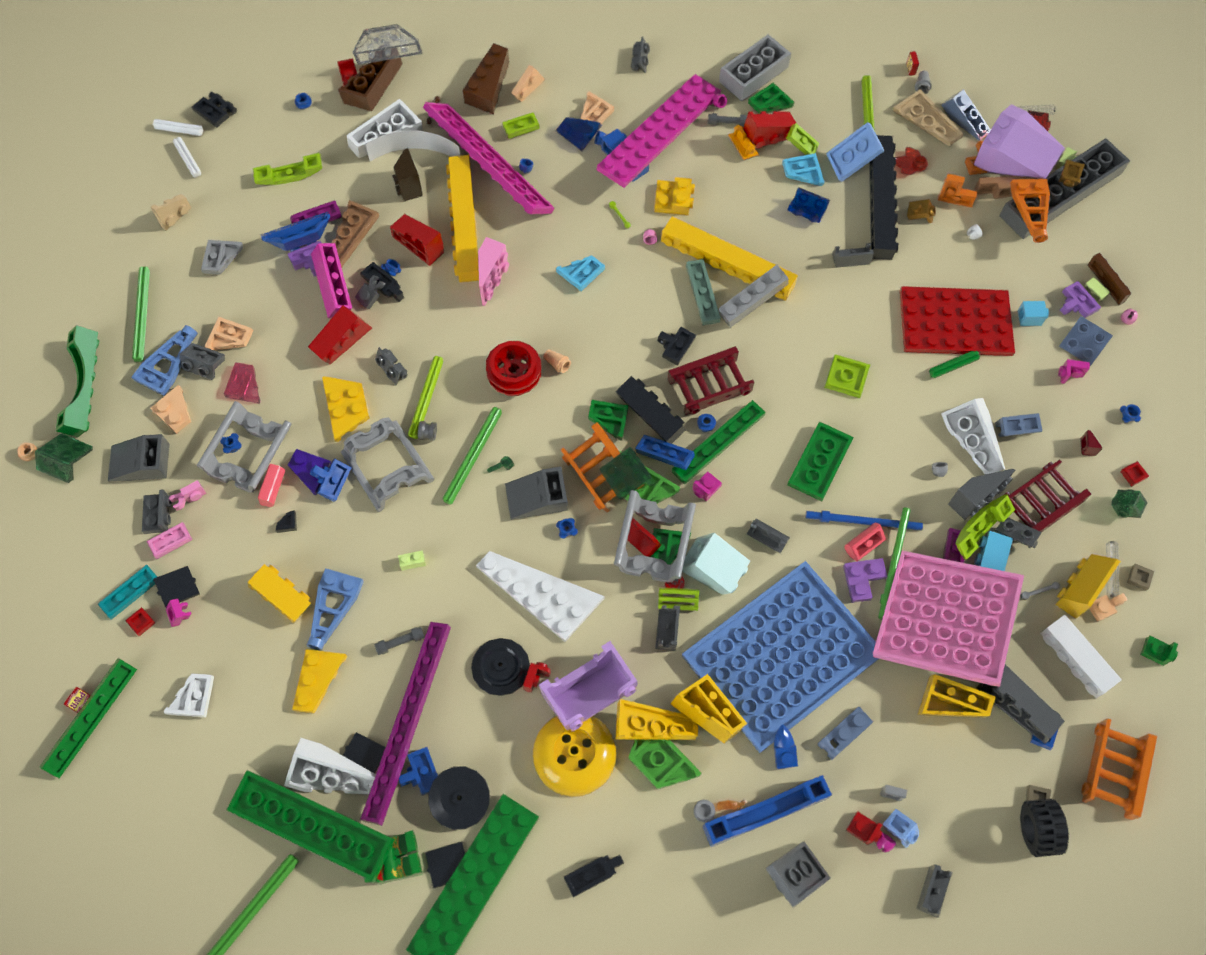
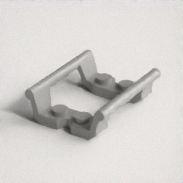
M234 401L199 460L197 467L216 480L226 484L233 480L237 488L253 493L292 424L286 420L283 425L274 421L264 424L261 416L248 412L239 402ZM232 420L246 428L249 434L267 441H273L254 476L249 470L232 463H219L213 453Z
M389 417L382 418L371 424L369 432L363 433L359 431L344 441V449L341 451V454L348 465L352 467L351 470L377 512L384 509L387 499L399 493L398 490L401 485H408L410 487L422 479L428 483L434 481V477L396 420L391 421ZM393 432L401 440L416 465L403 466L385 476L373 490L356 463L355 453L371 449L385 441L389 434Z
M631 490L614 565L618 566L621 572L640 577L643 573H649L652 576V580L673 582L675 579H681L696 504L688 503L684 508L668 505L666 508L661 509L657 506V502L641 499L637 491ZM633 513L641 516L645 521L666 526L684 524L677 558L672 563V566L657 558L643 555L628 556L626 543Z

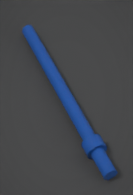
M823 510L821 512L806 511L805 514L806 519H816L829 523V521L864 525L878 523L883 527L898 528L900 520L833 514L830 511ZM908 521L907 529L922 531L923 523Z

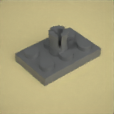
M805 841L766 868L773 881H775L777 889L784 894L792 907H795L831 879Z

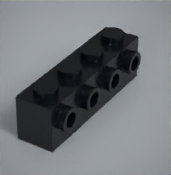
M631 376L615 392L665 442L672 444L686 431L683 426L685 422L678 415L674 417L670 413L672 410L667 404L658 402V396L652 390L648 392L644 388L646 385L639 378L635 380Z

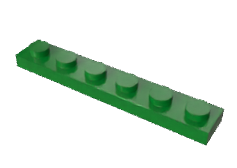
M752 400L693 450L695 457L686 470L673 467L671 472L685 485L763 418L766 412Z
M120 658L115 661L39 768L60 779L135 674L136 668Z

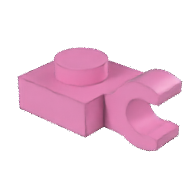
M197 480L180 489V493L170 496L169 499L172 503L179 500L178 504L173 506L178 511L185 506L186 501L189 503L197 501L207 493Z

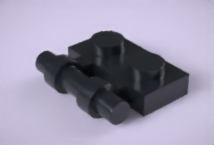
M210 92L208 95L210 99L203 96L192 106V109L218 128L229 118L227 112L235 114L237 108L230 101H225L218 93Z

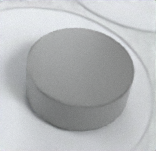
M709 800L698 801L694 807L695 818L704 823L711 821L715 815L713 803Z

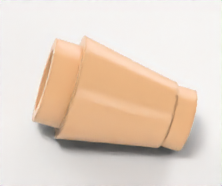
M550 349L544 353L543 358L557 372L565 373L570 368L571 361L567 356Z

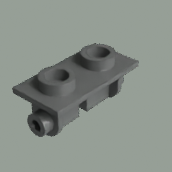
M643 36L641 37V42L637 41L633 45L631 68L633 71L643 69L644 73H646V68L649 64L648 53L650 52V46L646 43Z
M378 348L375 358L377 365L397 385L399 378L405 379L408 376L407 370L400 362L394 364L398 359L391 350Z
M757 518L753 520L747 532V535L780 554L790 539L789 536Z
M1010 518L1000 522L995 530L1002 535L1027 545L1028 548H1036L1037 540L1042 533Z

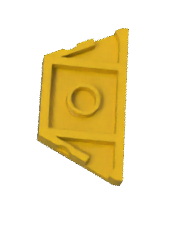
M324 376L322 379L335 442H339L341 437L347 432L354 431L358 425L370 419L362 383Z

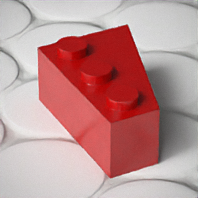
M748 111L743 130L746 133V138L748 137L756 148H762L763 146L787 140L790 128L796 121L788 111H773L772 114H766L765 111H761L760 114H754L753 111Z
M404 214L390 226L392 237L429 266L444 254L441 233L413 217Z
M342 305L309 344L308 348L323 361L331 365L368 333L372 327L349 308Z

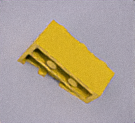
M264 564L247 582L248 587L251 590H255L265 601H268L275 609L295 623L311 605L309 602L310 597L303 591L297 592L293 588L295 585L289 579L285 578L283 580L279 577V571L272 565L267 567Z
M708 674L677 694L670 704L722 743H726L737 735L747 724Z
M933 674L929 676L917 715L985 718L990 716L996 696Z

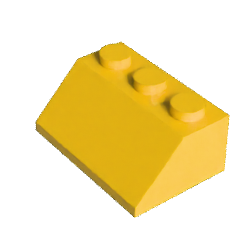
M1091 554L1087 559L1083 557L1076 566L1078 571L1076 573L1073 572L1067 579L1068 586L1066 588L1063 587L1056 597L1059 599L1055 605L1074 618H1078L1092 606L1121 561Z

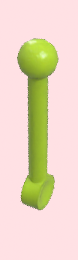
M611 201L609 207L615 210L623 221L624 227L630 228L631 223L627 222L617 209L616 202Z

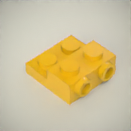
M675 177L674 181L657 180L654 212L689 215V208L693 209L694 198H690V195L694 194L695 189L692 179Z

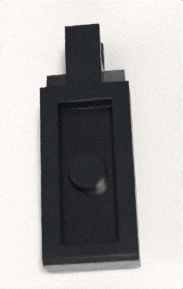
M372 262L360 272L361 277L367 282L370 281L373 275L378 276L379 279L376 281V284L379 281L385 283L384 287L379 290L383 295L388 298L392 296L398 302L404 299L397 280L376 263Z
M608 855L601 856L564 876L573 898L612 878L613 875L617 874L615 868L624 864L621 855L612 859Z

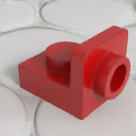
M353 58L337 62L344 86L348 84L347 80L351 76L355 77L357 75Z
M542 662L530 664L523 685L524 691L532 693L533 687L537 688L540 680L538 674L550 677L551 669L548 668V665Z
M857 811L846 831L869 845L873 841L877 843L883 833L880 830L883 824L880 822L875 823Z

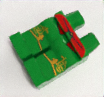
M413 830L391 837L395 839L376 881L373 882L364 878L365 883L377 882L381 885L423 875L416 836Z

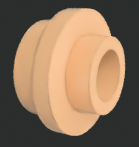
M23 443L18 447V457L23 461H31L37 456L38 448L32 443Z

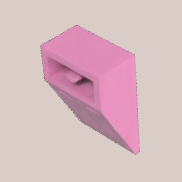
M488 237L485 238L478 250L479 288L483 306H485L488 300H491L493 290L496 286H499L501 276L509 268L506 244Z

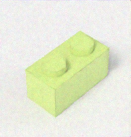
M1067 147L1055 168L1059 169L1065 165L1066 160L1076 158L1077 151Z
M1094 277L1084 285L1086 291L1098 304L1110 293Z
M423 550L398 555L402 571L426 566Z

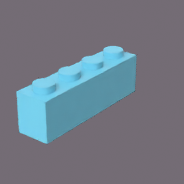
M989 531L986 536L981 537L979 542L981 551L976 555L974 564L1005 571L1013 538Z

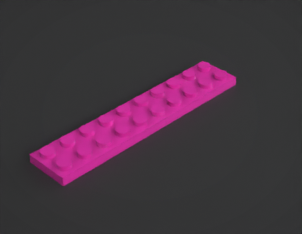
M694 74L597 165V171L625 188L713 103V97L716 94H721L722 90Z
M425 102L423 109L428 113V116L438 122V126L445 129L449 133L448 135L455 139L459 146L466 150L470 157L476 160L480 167L487 171L491 178L502 186L504 191L510 193L513 196V200L524 207L525 212L531 215L552 214L555 208L449 104Z

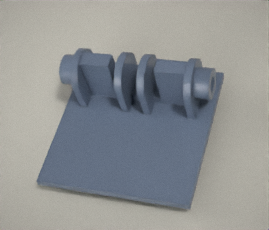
M1081 316L1059 347L1084 362H1090L1091 366L1113 335Z

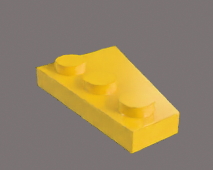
M306 649L292 707L293 711L315 713L327 692L328 686L335 679L339 667L346 660V654Z

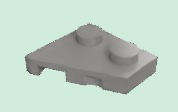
M208 240L201 268L203 274L221 275L243 249L242 242Z

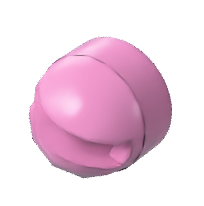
M648 229L644 232L643 240L645 244L652 245L657 242L656 231Z
M1131 308L1127 309L1122 313L1121 320L1123 323L1131 325L1137 320L1138 313Z

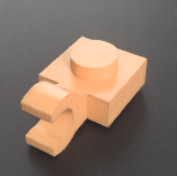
M1124 593L1112 599L1104 595L1096 599L1089 609L1097 622L1116 614L1117 610L1115 607L1123 604L1128 599Z

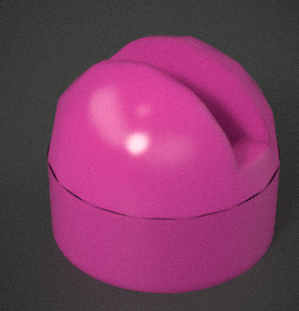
M716 94L712 102L714 106L723 108L727 104V97L723 94Z
M882 833L877 841L878 849L883 847L882 852H890L896 845V842L885 833Z

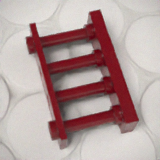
M736 346L668 370L667 379L669 384H678L687 401V404L684 406L685 416L697 414L700 410L751 393L755 382L753 379L745 382L735 363L739 354ZM729 366L738 385L728 388L719 367ZM712 372L721 391L711 394L702 373ZM691 377L696 379L704 395L703 398L695 401L685 382L686 379Z
M1060 459L1054 464L1052 461L1042 468L1044 471L1014 492L1010 493L1008 491L1004 494L1008 495L1015 508L1014 513L1026 526L1040 532L1049 528L1092 495L1087 488L1081 493L1078 490L1075 491L1056 470L1062 463ZM1050 474L1070 496V500L1067 503L1061 501L1042 479ZM1036 484L1056 506V510L1053 513L1047 511L1028 489ZM1022 494L1040 514L1041 521L1039 523L1033 522L1014 501L1016 497Z

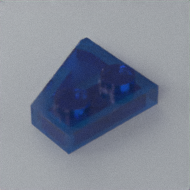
M566 117L556 129V132L580 151H583L602 125L597 121Z

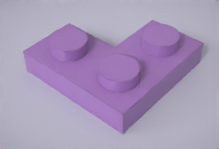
M883 558L844 563L843 565L852 603L872 600L869 581L887 578Z

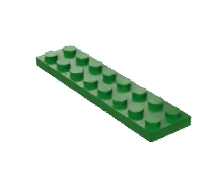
M246 770L227 808V811L373 882L376 881L395 840L249 770Z
M505 794L501 796L409 943L406 951L412 955L457 954L538 821V815Z

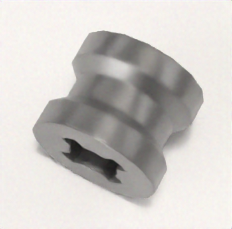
M420 421L418 439L428 438L430 441H434L437 433V423L431 422L429 424L425 421Z

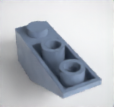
M964 89L951 96L941 105L952 121L980 141L990 132V128Z

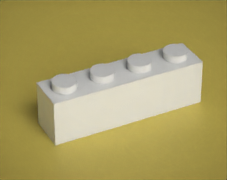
M1063 615L1040 633L1045 643L1057 652L1058 658L1069 666L1072 674L1081 680L1087 692L1094 695L1095 698L1105 694L1122 680L1066 615Z

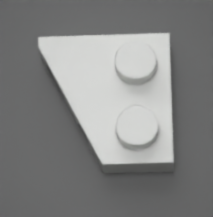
M191 674L186 680L184 687L175 695L176 699L169 708L166 707L164 713L166 715L206 718L214 676Z

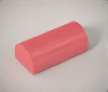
M274 464L268 466L258 495L260 505L274 506L285 474L284 468Z
M873 523L844 546L847 554L853 560L858 562L886 540L881 525Z

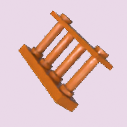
M596 422L591 426L595 431L591 438L571 453L564 447L560 450L564 454L562 458L568 466L572 465L594 496L595 500L593 502L596 507L608 513L610 511L606 505L608 501L629 486L632 487L634 485L637 489H640L644 484L604 429ZM602 441L605 445L603 451L582 467H579L574 459L595 443ZM613 456L616 460L613 463L614 465L590 482L585 473L606 457L610 458ZM618 471H623L626 474L625 480L600 497L595 488Z
M1107 718L1095 727L1094 734L1097 736L1087 781L1081 789V794H1083L1082 802H1090L1095 797L1123 807L1125 810L1124 817L1134 820L1142 815L1157 736L1150 733L1139 739L1110 729L1111 719ZM1109 737L1136 747V750H1138L1136 758L1133 759L1106 749L1107 738ZM1103 757L1131 766L1134 770L1132 777L1129 779L1102 769ZM1099 777L1126 786L1129 790L1128 798L1124 799L1097 789Z

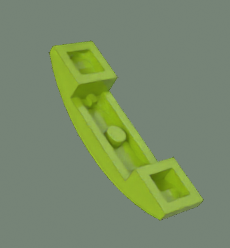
M316 153L303 156L302 162L271 168L270 164L253 168L254 182L260 185H280L310 177L322 169L321 155Z
M1003 495L987 504L963 527L956 540V546L963 559L967 560L979 548L977 542L997 521L1004 522L1015 511L1008 495Z

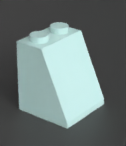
M711 533L696 538L685 556L682 572L722 595L730 594L737 589V582L747 572L750 560L717 534Z

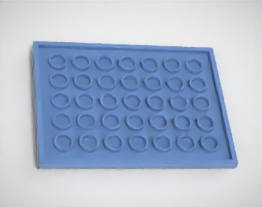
M806 561L682 653V657L697 676L701 679L708 674L747 722L741 731L759 753L774 743L776 732L782 724L790 730L879 660L873 657L876 641Z

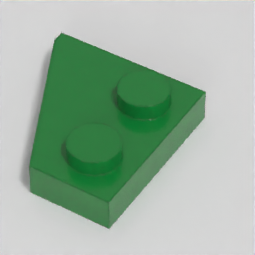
M771 83L748 99V104L758 113L761 111L770 112L792 108L795 103L774 83Z
M592 400L588 419L593 423L598 422L606 432L622 441L628 405Z
M654 528L653 536L659 541L661 546L651 557L661 559L667 565H672L677 558L682 531Z

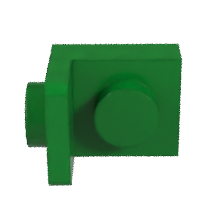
M1148 636L1140 655L1164 666L1169 662H1174L1177 658L1178 651L1176 649L1178 644L1173 642L1169 645L1155 637Z

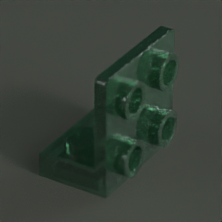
M61 433L35 451L36 470L70 483L74 480L73 464L93 450V446Z
M631 447L599 469L620 500L629 495L631 490H636L644 483H647L649 487L656 483Z

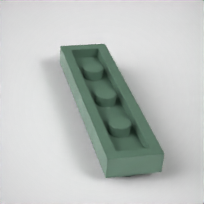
M704 259L686 262V269L702 326L720 323L721 318Z

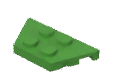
M620 451L644 486L640 489H637L634 485L632 487L629 486L620 492L619 496L628 500L630 491L634 490L639 493L641 499L654 501L658 504L680 491L678 485ZM618 471L614 474L612 489L625 480L626 474L623 471Z
M634 740L628 759L657 790L701 776L702 773L670 740Z

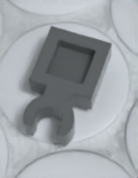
M375 275L370 278V284L364 283L355 296L367 309L373 306L380 296L377 291L385 285L382 281L376 284L379 277Z

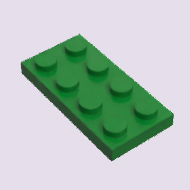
M819 421L787 485L822 502L854 437Z

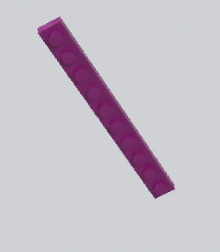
M430 622L361 815L360 820L363 822L383 826L451 630L448 624Z

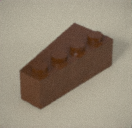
M495 43L492 44L463 88L465 104L494 115L499 92L502 89V82L505 79L509 65L508 48Z
M383 45L369 59L370 62L359 69L360 72L355 77L351 76L347 80L348 84L338 89L343 103L372 112L403 64L398 49Z

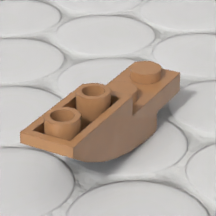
M1012 175L1008 177L979 178L974 190L977 194L992 193L994 199L1012 196L1010 187L1012 179L1036 178Z

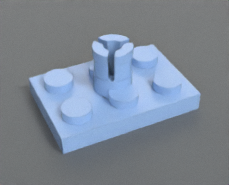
M867 122L828 151L826 155L838 179L843 182L884 152V149L872 125Z

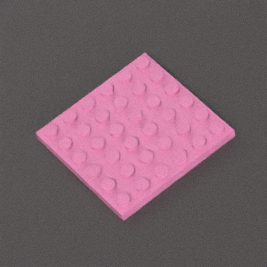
M901 551L874 647L873 657L1000 687L1024 575Z

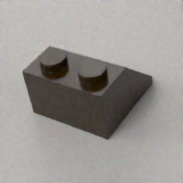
M406 148L393 167L395 174L392 175L397 195H401L403 202L423 196L419 174L409 149Z

